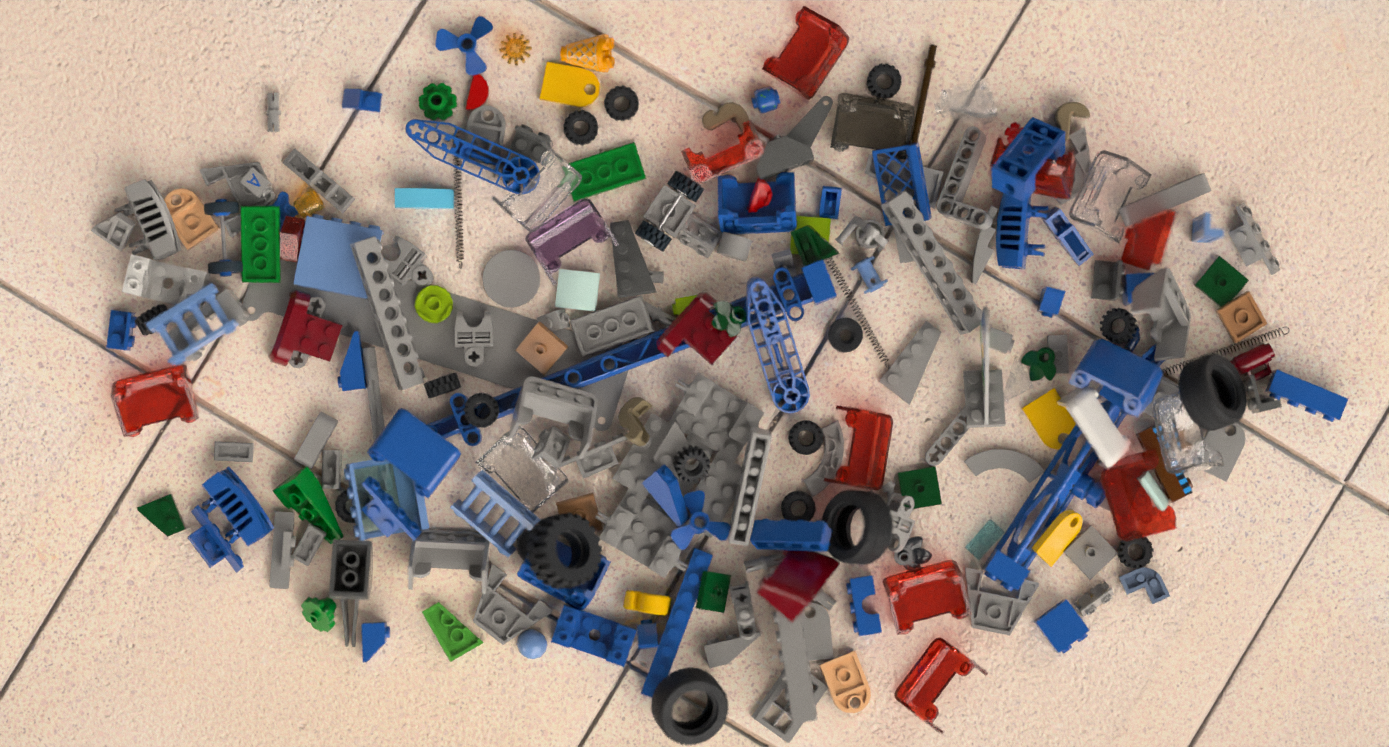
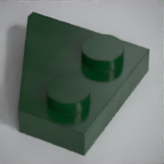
M172 494L137 507V511L167 537L186 530Z

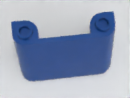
M781 172L776 176V181L767 182L772 191L770 203L768 206L757 209V212L749 213L747 207L756 182L738 183L737 178L732 175L718 176V218L720 231L734 235L794 231L797 228L794 172Z
M1097 339L1092 343L1073 372L1069 384L1081 389L1087 387L1092 379L1125 395L1124 409L1128 413L1139 417L1152 402L1163 372L1158 365L1105 339Z
M400 408L367 451L372 460L383 462L386 459L416 482V492L428 499L461 456L460 451L453 444L403 408Z
M557 540L556 552L558 558L564 566L568 567L572 559L571 547ZM600 554L601 562L597 564L599 568L596 573H593V577L582 585L564 589L546 586L542 583L543 580H538L535 577V571L532 572L529 567L531 563L527 561V555L517 575L520 579L568 605L584 610L593 600L611 562Z

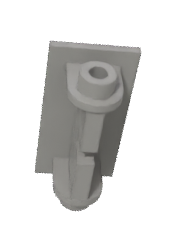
M1100 582L1090 590L1094 595L1092 598L1088 593H1085L1076 600L1077 602L1074 605L1078 610L1080 609L1083 617L1091 615L1096 611V607L1102 603L1106 604L1112 599L1114 595L1113 590L1106 582Z

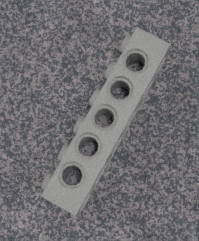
M750 427L730 520L729 543L748 546L772 439L770 430Z

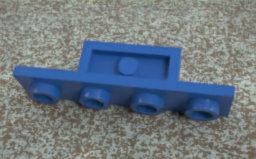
M368 476L362 485L374 498L361 510L387 538L401 527L414 541L422 532L417 523L411 521L406 515L405 510L393 501L392 496L380 487L376 479Z
M197 505L191 512L202 527L187 538L209 568L226 558L235 572L238 573L244 567L242 559L239 555L234 554L229 541L223 539L220 535L217 525L211 523L206 510Z

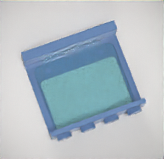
M386 459L383 462L367 460L346 464L344 477L349 482L347 495L352 500L350 513L351 517L355 518L356 526H353V531L358 540L362 541L385 536L361 510L374 498L362 485L368 476L379 482L380 487L392 496L393 501L405 510L406 515L411 521L417 523L420 530L429 529L425 499L416 492V482ZM400 527L393 534L403 533L405 531Z

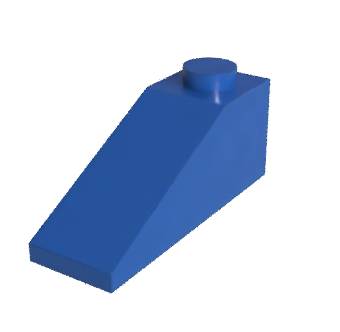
M354 331L340 370V376L337 377L338 387L342 388V391L367 388L360 331Z
M664 464L642 484L674 523L680 527L690 517L678 480L673 472Z

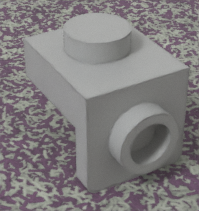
M790 249L772 254L775 270L786 268L791 277L797 275ZM785 272L777 273L779 282L786 281L787 275Z
M564 309L537 317V321L545 325L552 333L570 327L569 316Z

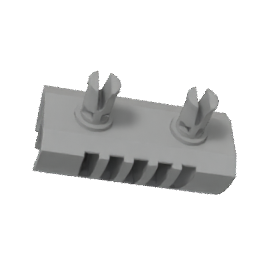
M144 179L126 186L124 190L129 203L114 209V212L124 211L123 214L125 216L133 213L136 216L144 238L129 244L131 248L139 246L132 251V254L137 255L149 249L154 260H161L181 251L173 219L153 181L147 182Z

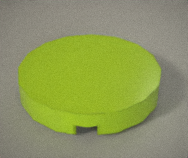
M431 285L423 288L417 294L415 309L422 320L429 323H440L450 316L453 310V300L451 294L445 288Z

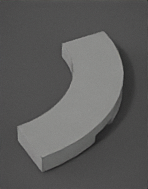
M838 420L821 428L825 443L824 455L816 471L804 479L812 497L819 494L831 483L841 466L844 438Z
M1006 449L983 451L964 461L975 476L990 469L1002 468L1020 474L1031 483L1045 472L1030 457Z

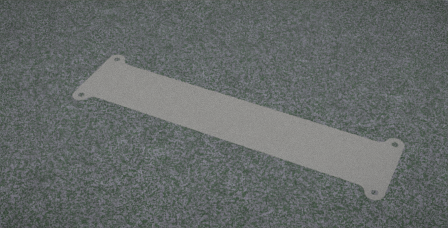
M288 239L280 243L281 283H249L243 305L247 310L249 307L255 308V313L248 317L249 321L257 320L266 312L284 316L289 302V292L296 289L310 294V299L312 297H321L325 301L326 308L322 319L342 325L341 335L352 338L354 331H360L361 341L384 348L368 299L293 284L301 246L291 243ZM375 271L374 274L375 281L380 280V273L378 271ZM393 278V290L399 296L401 303L399 308L406 317L407 323H405V326L412 335L413 341L411 344L413 349H416L420 360L512 389L522 386L528 377L543 378L622 346L621 343L582 357L574 332L567 329L558 330L553 333L568 348L550 370L543 375L516 351L517 347L537 325V320L450 293L453 300V310L450 316L440 323H429L422 320L415 309L417 294L425 287H421L411 280H408L403 286ZM382 289L379 292V297L384 300L387 294ZM317 300V302L312 303V306H314L313 313L309 311L308 314L319 317V314L315 313L317 308L321 309L322 305ZM388 307L385 310L386 317L390 318L393 312L392 309ZM484 310H490L494 327V347H485L484 363L480 367L473 368L465 361L464 348H455L454 328L458 311H464V319L467 325L477 327L481 324L482 318H484ZM393 326L391 333L393 336H397L399 330L396 326ZM402 344L397 347L398 353L403 354L405 351ZM473 353V356H470V359H472L473 362H476V359L480 358V356H477L476 353ZM607 359L604 362V367L608 370L612 369L615 365L613 359ZM628 371L578 389L595 395L598 400L594 423L596 430L605 431L610 428ZM571 373L568 377L570 383H576L579 379L577 373ZM599 417L605 418L604 424L598 423Z

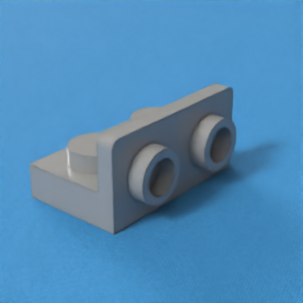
M691 213L676 238L683 245L694 249L699 255L709 258L720 241L722 232Z
M552 426L540 433V440L533 449L535 452L532 459L537 460L542 456L557 468L562 463L571 439L556 426Z

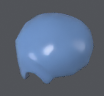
M528 629L518 636L516 645L524 657L536 659L546 652L547 640L542 633L534 629Z

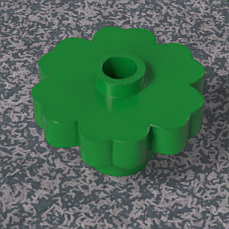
M431 83L423 88L424 95L419 96L418 100L419 108L424 111L426 118L432 121H437L438 118L446 121L453 116L452 110L456 109L458 105L457 96L452 94L450 86L444 83L436 86L434 83ZM440 99L442 103L436 106L435 101Z
M308 597L301 604L303 616L307 622L311 623L314 629L320 632H329L336 624L333 619L335 618L334 613L337 606L329 597L322 598L321 600L317 597L313 599Z

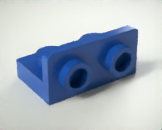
M111 310L106 348L130 351L131 347H134L135 336H132L133 328L137 326L135 323L137 319L135 313Z

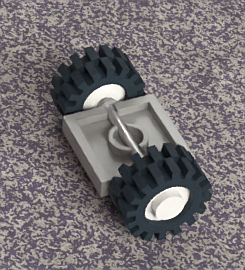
M675 171L668 182V185L678 192L676 193L664 185L643 216L656 226L654 227L643 220L635 232L645 242L662 252L665 251L672 240L662 230L675 238L696 207V205L685 199L684 196L697 202L705 190L679 171Z

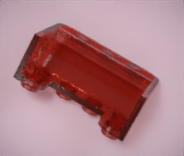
M1156 448L1128 455L1118 460L1111 467L1103 469L1101 473V482L1117 535L1121 540L1130 541L1177 528V518L1174 509L1170 505L1164 511L1158 510L1156 506L1153 507L1151 498L1137 479L1143 472L1157 467L1159 458Z

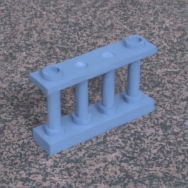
M213 283L146 323L151 332H157L161 335L173 356L168 359L170 364L180 365L187 360L186 357L223 334L228 335L236 330L235 327L239 325L235 319L228 320L216 300V294L219 293V290ZM205 301L210 303L223 325L212 331L199 309V305ZM188 311L193 313L206 334L205 337L197 342L182 319L183 315ZM172 321L173 323L176 322L189 344V347L180 352L166 330V325Z
M481 470L471 480L475 487L463 502L458 499L450 508L458 517L463 518L491 542L501 554L509 558L517 550L512 544L525 529L531 531L540 519L484 470ZM484 491L490 499L481 511L476 514L469 506L479 493ZM498 503L504 509V513L491 527L483 519L494 505ZM513 516L519 522V525L506 540L498 531L509 517Z

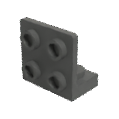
M523 124L521 127L516 125V134L509 149L530 158L532 161L545 165L553 146L550 136L539 132V134L533 133L532 128Z
M1095 260L1091 299L1115 301L1123 295L1124 285L1121 284V277L1125 275V265H1122L1123 260H1117L1116 262Z
M1254 374L1243 376L1245 391L1249 397L1247 399V406L1249 410H1252L1253 414L1282 407L1280 399L1274 400V397L1260 400Z

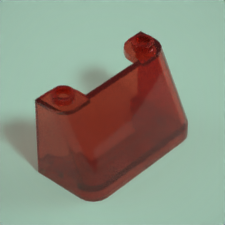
M803 6L795 16L798 28L778 58L771 56L766 59L762 70L798 95L810 100L814 97L849 43V36L837 23Z
M751 120L742 123L743 132L737 135L740 141L739 144L705 159L702 151L694 153L690 147L681 151L694 181L704 183L762 156L764 147Z
M185 364L123 378L112 384L110 397L124 437L138 436L143 430V426L180 417L181 421L186 423H192L199 419L189 371Z
M946 560L890 575L883 579V586L897 635L910 633L914 628V622L950 613L956 619H964L966 616L971 615L963 576L957 562L954 560Z

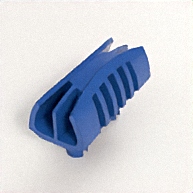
M1003 193L996 228L998 266L1024 270L1028 255L1045 256L1044 252L1036 251V249H1045V244H1028L1029 219L1031 217L1048 218L1047 214L1039 212L1049 210L1048 206H1032L1031 196L1026 202H1023Z
M229 466L224 471L217 472L202 484L211 496L202 503V507L210 504L206 512L210 513L218 506L234 527L225 534V538L233 534L229 543L232 544L241 537L245 544L250 546L274 529L272 522L256 498Z

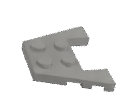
M1085 128L1069 135V139L1077 152L1076 155L1044 172L1040 168L1035 174V181L1060 205L1095 187Z
M260 162L200 169L207 186L226 178L233 196L239 204L240 211L241 206H267L276 198L273 189L265 197L261 196L259 198L240 182L252 167L268 180ZM241 214L224 221L231 238L241 231Z
M493 564L487 580L486 594L481 596L473 622L504 645L550 614L553 610L541 600L535 604L528 615L515 607L496 592V589L506 578L507 574Z
M965 567L971 627L1010 636L1034 592L1037 590L1039 583L1024 580L1017 599L979 591L983 571Z

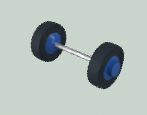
M217 199L215 202L204 204V213L220 217L223 260L208 263L209 274H220V277L232 276V273L243 271L241 261H232L227 259L224 216L238 213V202Z

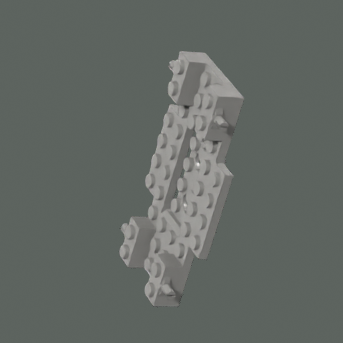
M700 373L697 374L694 381L689 385L680 379L677 381L678 383L675 386L685 392L682 401L669 422L654 413L650 415L644 425L650 435L647 444L637 446L633 443L612 478L629 488L611 516L608 517L599 511L595 517L605 523L604 530L599 536L601 540L664 578L674 566L683 572L686 570L684 567L687 568L688 564L679 560L681 550L672 540L671 533L677 528L688 525L689 520L678 527L653 496L649 500L646 499L649 492L642 482L659 469L653 459L659 446L672 425L677 423L683 435L685 433L688 434L686 438L688 443L693 448L694 446H698L699 449L701 448L706 453L708 459H710L714 451L718 452L710 465V470H707L708 475L703 476L704 479L700 481L695 491L701 490L705 493L703 512L709 516L710 522H721L736 497L742 467L736 464L735 460L748 441L750 427L759 428V421L764 414L763 411L715 384V382ZM697 460L693 465L686 462L685 468L693 470L698 466L699 461ZM672 468L670 470L677 478L684 497L685 494L690 492L695 481L692 480V483L684 482L682 478L680 479L675 469ZM687 509L688 514H689V517L691 518L692 515H691V513L689 512V510ZM701 519L694 520L696 526H704ZM708 531L703 533L710 538L713 536Z

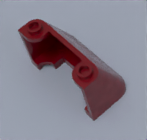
M784 550L783 554L785 556L769 577L765 575L758 583L761 587L756 593L792 623L812 602L840 565L836 559L816 551Z

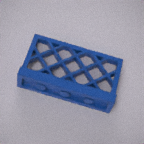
M919 142L873 150L872 154L881 205L887 201L885 193L888 189L895 194L899 193L891 187L897 178L905 184L900 192H903L907 186L914 190L912 198L916 202L914 205L922 213L924 221L930 220L932 215ZM900 150L907 151L908 158L904 163L895 157ZM885 153L890 157L885 166L878 161L877 154ZM892 160L902 165L896 174L887 168ZM903 168H906L911 173V177L907 182L898 176ZM885 170L894 176L889 185L882 181L881 175ZM883 211L885 226H891V222Z

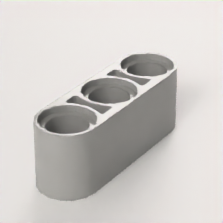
M320 412L294 460L312 469L333 433L338 420Z

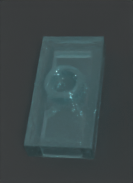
M990 519L964 548L980 560L1004 534V531Z

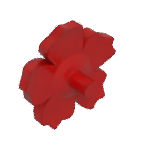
M1017 122L1011 123V126L1005 130L1004 135L1009 136L1007 137L1009 144L1024 128H1020Z

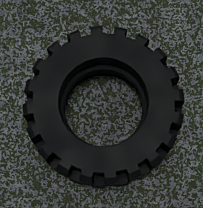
M563 513L544 518L532 528L533 533H529L528 536L529 544H526V550L528 551L527 561H530L531 566L529 567L532 572L535 571V577L538 580H543L542 583L555 589L574 587L586 583V581L593 577V573L597 572L599 568L597 564L601 562L600 552H602V546H599V535L596 536L595 528L593 525H589L590 522L587 519H581L582 517L578 514ZM560 534L567 539L572 550V559L568 567L561 563L556 552V543Z

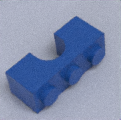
M873 575L849 578V583H846L848 595H852L853 602H849L851 614L855 613L856 621H852L854 633L858 632V636L882 633L879 613L868 614L862 608V602L865 597L876 595Z

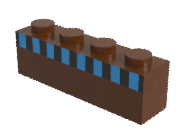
M1154 424L1136 433L1135 435L1169 503H1173L1193 493L1191 490L1193 484L1189 477L1185 478L1182 472L1185 470L1180 460L1177 461L1174 455L1176 450L1172 443H1168L1166 439L1168 435L1165 428L1159 424Z

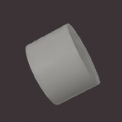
M723 232L717 253L746 262L752 241L738 235Z

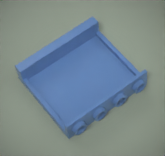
M312 214V217L307 216L293 284L368 299L350 244L374 236L381 242L384 232L380 230L379 226L369 225L367 228L362 227L359 222L350 221V224L342 223V219L331 218L330 221L323 219L324 216ZM368 253L367 255V261L369 263H372L374 261V255L372 253Z

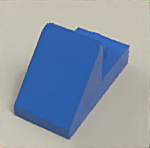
M344 89L342 108L380 113L383 94L363 91L362 89Z

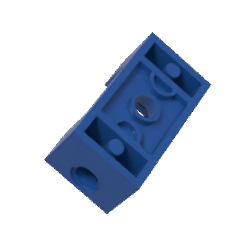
M1032 117L991 167L992 188L1026 202L1035 191V174L1045 161L1056 164L1065 153V131Z
M564 604L551 642L606 659L607 662L624 667L637 629ZM593 629L600 632V638L595 641L589 637V632Z

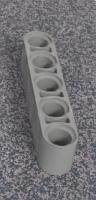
M1202 173L1125 205L1118 210L1125 227L1212 190L1205 173Z

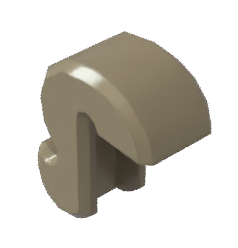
M730 102L722 105L716 115L713 114V110L705 112L702 117V124L705 129L712 131L734 118L742 134H744L748 130L749 117L741 105Z
M1064 103L1054 114V122L1057 128L1065 131V143L1069 140L1071 116L1079 118L1090 117V111L1081 103Z
M634 397L627 401L620 409L618 415L619 424L629 431L625 434V437L637 446L647 444L650 437L638 417L645 414L652 405L641 397Z

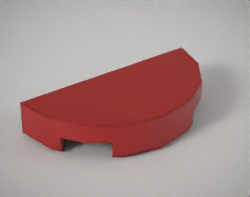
M480 74L473 76L466 110H475L481 107L489 97L487 81Z
M757 178L747 207L748 213L757 212V209L768 206L772 199L771 188L763 179Z

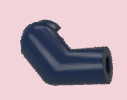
M1138 326L1135 328L1136 334L1133 333L1132 335L1133 339H1128L1129 342L1124 347L1125 350L1131 353L1140 341V329Z

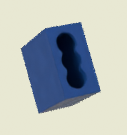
M1063 599L1034 620V623L1057 653H1066L1072 648V643L1076 640L1078 642L1082 641L1088 636L1086 633L1090 631L1067 599Z

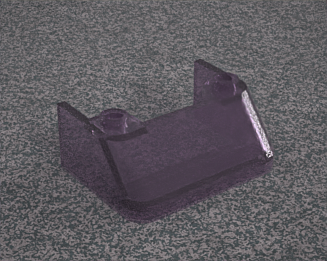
M588 198L573 204L530 231L525 237L527 244L553 285L557 283L551 274L559 270L562 264L559 258L592 238L594 242L602 243L610 238L615 246L619 245L608 225Z

